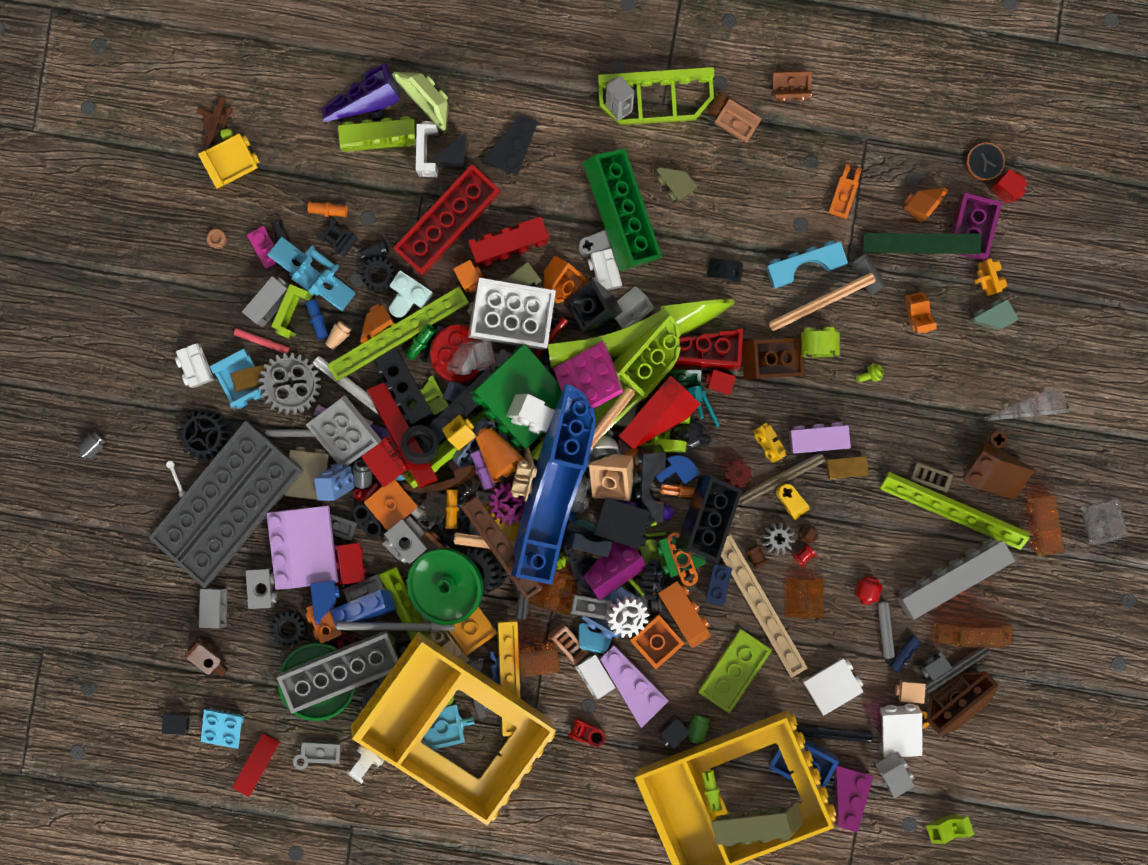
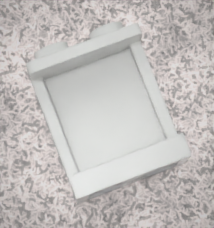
M422 121L421 124H417L416 172L419 177H438L436 164L427 163L428 136H439V130L433 122Z
M840 657L838 661L810 678L807 676L802 679L804 686L823 716L863 693L861 689L863 684L858 676L854 677L851 670H853V667L848 659L844 660Z
M906 704L905 706L887 705L881 707L882 742H880V750L883 758L889 757L893 753H896L898 757L922 756V712L919 706Z

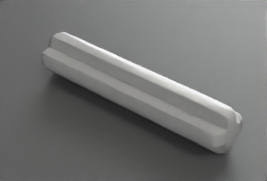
M883 601L878 603L883 656L886 659H890L895 656L889 603Z

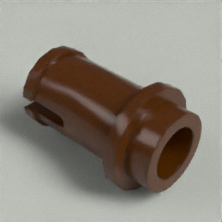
M718 92L712 104L707 106V113L717 117L725 103L729 100V97L723 92Z

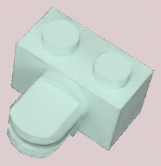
M399 271L390 284V288L396 291L397 295L389 305V311L394 317L403 318L413 304L421 309L425 307L433 293L402 271Z

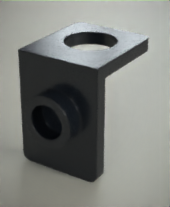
M711 258L707 277L740 282L743 264L729 259ZM735 266L737 267L736 276L733 275V269Z

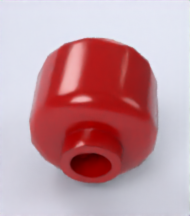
M864 576V578L858 580L855 596L860 599V603L871 605L872 602L879 601L883 586L878 578Z

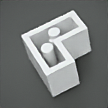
M518 394L515 395L506 416L512 419V423L522 426V424L528 426L529 431L539 434V432H547L555 410L545 406L544 401L532 395Z

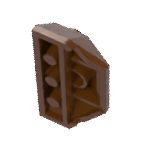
M986 671L959 673L930 696L927 722L939 736L959 729L988 705L998 690L999 684Z

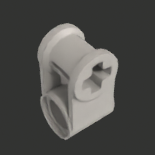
M606 230L583 238L578 246L580 254L586 257L592 253L612 248ZM585 243L592 245L590 251L587 248L583 249Z

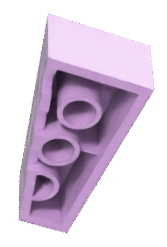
M615 644L600 656V660L642 728L669 701L668 698Z

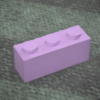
M843 422L831 423L832 427L816 424L812 425L813 429H805V426H795L792 431H789L791 454L851 448L849 425L843 426Z

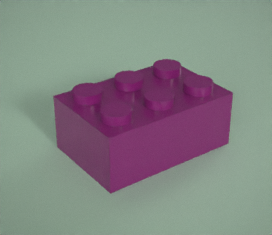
M964 193L959 197L950 234H982L981 254L957 255L981 261L989 257L1002 202Z

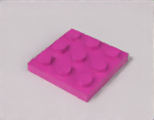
M603 341L553 368L561 391H563L565 384L577 388L587 397L586 399L593 409L624 392L607 345Z

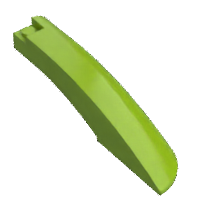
M717 299L661 306L659 312L625 329L586 340L548 344L551 369L601 341L606 343L612 361H614L669 314L676 321L681 335L679 338L725 312L735 304L734 299H726V301Z
M670 314L646 332L613 362L623 390L629 387L635 392V395L606 432L643 398H646L675 365L681 349L679 346V336L681 335L676 321ZM619 395L593 409L596 421L595 426ZM547 432L540 438L541 442L531 452L536 462L538 461Z

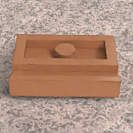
M729 99L714 124L747 144L762 119Z

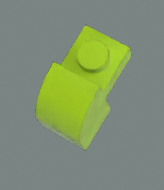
M960 814L948 815L926 825L932 844H946L954 838H970L975 835L969 817L960 816Z

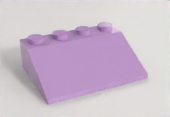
M329 506L278 510L267 513L276 590L307 587L312 583L327 581L338 582Z

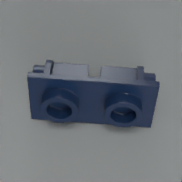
M713 565L705 602L724 606L732 568Z

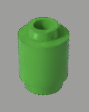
M695 714L689 725L688 741L695 744L704 742L710 727V719Z

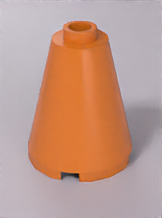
M484 427L477 432L476 441L493 483L499 482V477L502 475L505 477L511 475L516 471L517 464L521 460H525L493 428L488 429Z

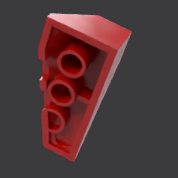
M670 376L619 437L631 448L635 449L657 435L671 429L673 426L687 420L700 406V403Z

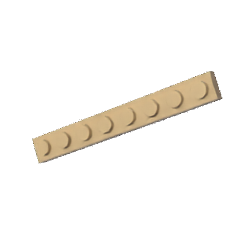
M728 535L721 558L726 567L732 568L731 575L786 671L792 678L806 670L807 666L731 535Z

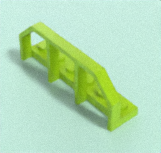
M714 67L598 75L599 106L619 125L696 120L714 100ZM623 77L630 87L636 84L637 119L617 120L612 114L613 112H610L605 104H603V89H606V85L610 80ZM693 80H698L699 83L708 82L709 98L694 115L677 116L675 82L679 81V84H688ZM652 83L670 85L672 116L643 118L641 86H652Z

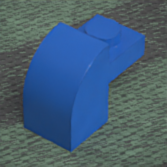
M676 455L666 459L670 466L667 467L665 464V470L655 477L660 483L673 473H676L682 483L686 484L699 475L700 472L690 459Z

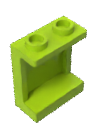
M289 285L271 326L276 329L275 333L288 339L290 335L296 336V333L287 329L299 299L311 301L313 298L311 293L294 285Z

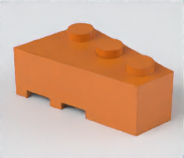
M677 581L658 593L691 648L711 637L707 629L710 625L704 616L700 618L697 611L700 609L694 600L690 602L687 595L690 593L684 584L680 586Z

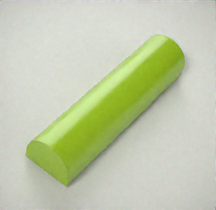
M395 566L378 575L385 590L391 591L396 612L401 622L424 623L408 596V589L397 567ZM406 631L411 641L418 632L426 637L430 635L429 631Z

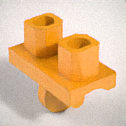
M991 258L977 264L979 279L974 280V283H981L982 289H985L987 296L1002 292V289L1007 287L1006 279L1004 277L998 279L996 273L1001 270L999 260L992 261Z

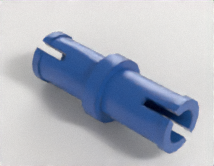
M317 300L306 302L305 305L311 318L309 322L313 324L317 340L328 337L329 335L324 324L325 318L324 315H321Z

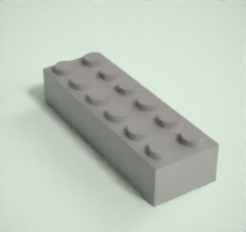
M990 538L981 543L982 547L978 549L973 548L965 552V557L961 559L955 558L948 562L949 566L942 569L940 567L934 570L932 576L918 579L915 582V586L911 588L907 586L901 589L896 599L906 616L915 620L1015 562L1005 542Z
M382 631L278 674L277 680L292 714L388 675L398 661L399 656L389 632Z

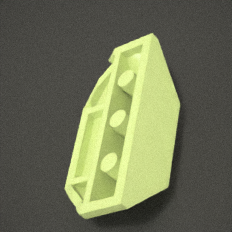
M394 72L392 74L394 80L445 135L447 133L449 107L446 101L448 97L442 90L437 91L434 88V81L429 76L425 78L422 73Z

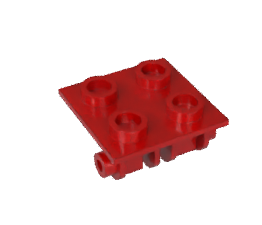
M390 435L361 456L383 487L409 470Z

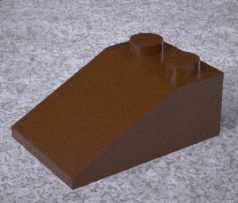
M801 338L742 341L744 379L805 376L804 357L801 356Z
M984 441L965 468L963 481L979 490L1015 499L1035 472V469Z

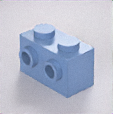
M335 464L331 466V469L324 470L319 476L315 477L317 499L335 501L354 489V477L351 472V466Z

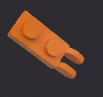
M846 163L842 176L839 178L828 214L847 219L859 184L858 179L862 168L857 167L853 180L846 178L850 171V164Z

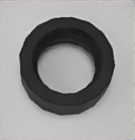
M412 426L402 436L401 453L411 463L418 465L426 464L436 455L438 437L427 426ZM413 436H423L430 441L431 448L427 453L417 454L408 448V441Z

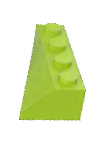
M410 116L400 117V120L393 121L392 118H383L381 122L363 120L360 124L343 122V125H338L339 143L342 152L416 145V121L411 119Z

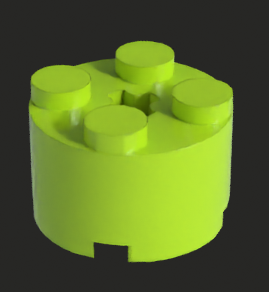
M824 327L823 331H818L816 328H804V332L801 333V356L807 357V353L817 358L833 357V353L836 356H840V332H837L835 327Z

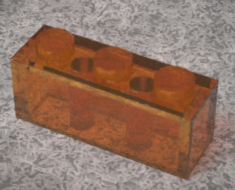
M1055 495L1027 498L1026 510L1031 517L1029 528L1030 532L1034 535V541H1032L1034 552L1040 556L1065 552Z

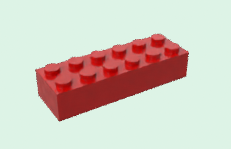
M471 164L393 249L424 277L501 194L500 189Z

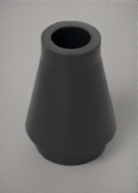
M377 239L359 250L363 260L372 259V257H386V254L390 252L385 239Z

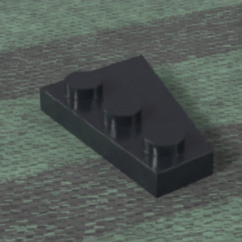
M520 115L482 160V163L518 176L538 122Z

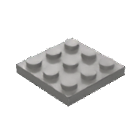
M345 395L306 424L335 462L343 466H348L381 442L380 437Z

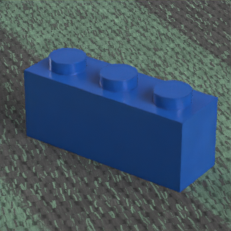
M378 590L331 610L337 628V622L365 623L396 610L391 591Z

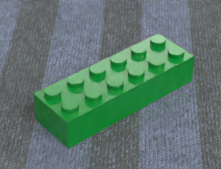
M626 149L597 154L584 161L583 165L619 270L624 271L643 266L662 258Z

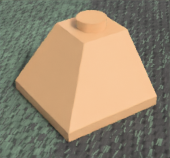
M613 454L589 464L593 498L630 501L634 477L633 456Z

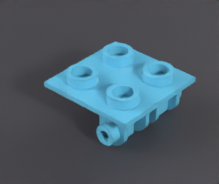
M213 708L204 709L201 742L239 749L241 724L244 722V716H241V713L230 714V711L224 713V710L220 712V710Z

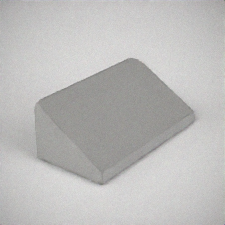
M574 594L571 614L606 620V617L609 616L607 610H612L611 603L613 604L614 601L599 600Z

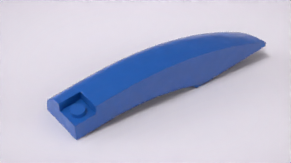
M565 384L539 454L536 464L537 474L532 479V493L528 494L513 553L515 559L511 576L551 585L569 514L583 473L587 468L596 423L593 407L590 406L586 399L587 397L580 390L568 384Z

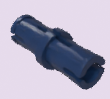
M910 635L902 648L897 650V655L888 666L899 673L907 660L912 658L911 655L921 641Z

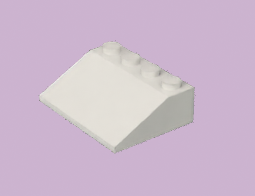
M479 278L468 338L517 346L525 344L529 348L546 349L556 291Z

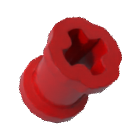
M805 543L804 547L798 553L793 554L792 557L804 568L805 563L812 557H817V554Z

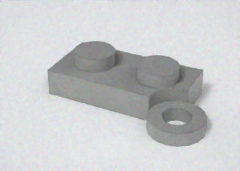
M302 742L301 754L295 756L293 765L295 768L302 770L308 766L309 762L340 764L341 743ZM299 758L304 759L303 765L298 764Z

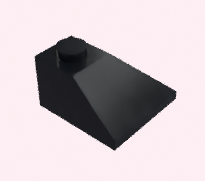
M593 278L566 300L584 333L611 322L623 312L615 297Z

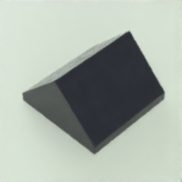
M464 134L434 157L438 168L466 171L468 152L466 136Z

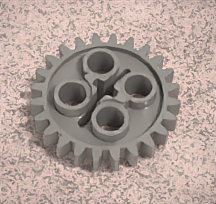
M283 353L282 359L278 355L275 356V361L269 359V365L265 364L263 366L265 371L259 373L264 378L258 379V383L263 384L258 390L264 391L260 397H267L265 405L271 402V410L277 407V412L280 413L283 409L285 410V415H288L290 410L293 415H296L297 409L301 413L304 412V407L309 409L311 407L310 403L314 404L316 402L314 397L319 396V393L315 390L321 388L320 385L316 384L321 380V378L315 377L318 370H311L314 364L308 366V359L301 361V355L294 358V353H291L289 358L286 353ZM293 370H299L301 372V377H295L293 375ZM274 372L281 373L283 379L277 380L274 377ZM288 380L289 383H295L302 380L306 381V383H296L291 388L289 385H284ZM273 385H284L277 388L273 387ZM302 388L305 391V396H299L296 389ZM277 391H284L286 398H279Z

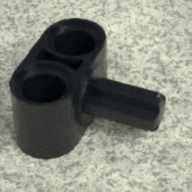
M358 505L353 509L354 519L368 537H377L382 533L383 525L366 505ZM360 508H364L367 511V516L364 519L358 517L357 512ZM372 523L378 526L376 534H372L369 531V526Z

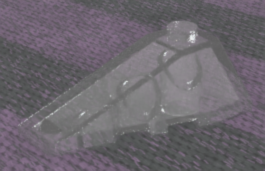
M1055 387L1044 388V392L1034 394L983 417V421L1069 413L1070 408L1063 391H1056Z

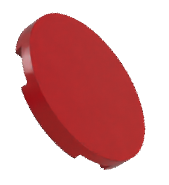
M451 325L445 327L437 333L431 343L429 355L432 367L440 377L447 381L457 383L471 380L484 367L486 361L484 340L468 338L470 328L468 326Z

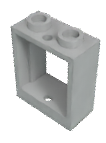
M271 277L242 312L254 323L264 328L279 310L289 284L280 277L278 279Z

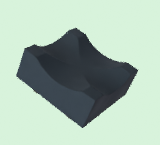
M565 529L561 544L567 546L566 550L583 555L584 552V554L590 555V557L601 559L602 556H609L612 542L597 536L585 538L581 534Z

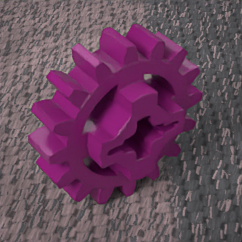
M506 483L505 486L500 484L498 489L494 488L492 490L494 495L488 496L492 501L487 504V506L492 507L489 513L495 514L493 519L499 518V524H503L506 521L507 526L511 525L512 521L514 524L519 523L526 502L521 495L519 497L512 496L510 483ZM503 492L502 499L497 500L499 495ZM507 501L509 504H514V505L510 507L509 505L502 504V503H504V502ZM519 508L518 513L514 516L515 510Z

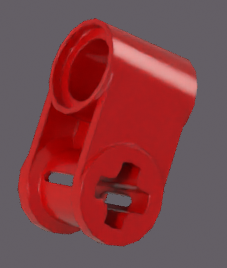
M574 717L575 723L567 736L595 747H599L605 742L606 734L602 728ZM594 732H599L602 735V740L596 742L592 739L591 735Z

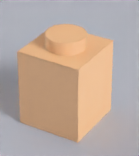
M899 680V685L896 684L895 696H898L897 699L901 702L924 703L926 684L917 681Z

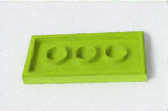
M740 628L697 692L730 714L772 652V649Z

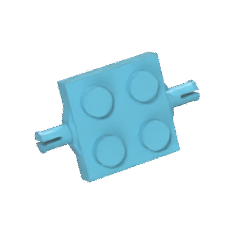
M457 704L445 707L424 735L423 739L426 745L434 750L465 743L464 726L475 724L474 717L462 719Z

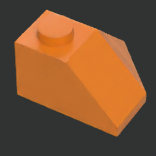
M948 189L920 190L914 195L910 193L904 201L906 205L903 209L921 223L939 205L943 199L941 197L947 193Z
M557 256L553 257L544 270V289L556 291L554 302L557 304L570 298L589 282L572 265Z
M377 304L369 309L370 313L366 314L360 339L362 344L395 325L394 320L384 305L380 306Z

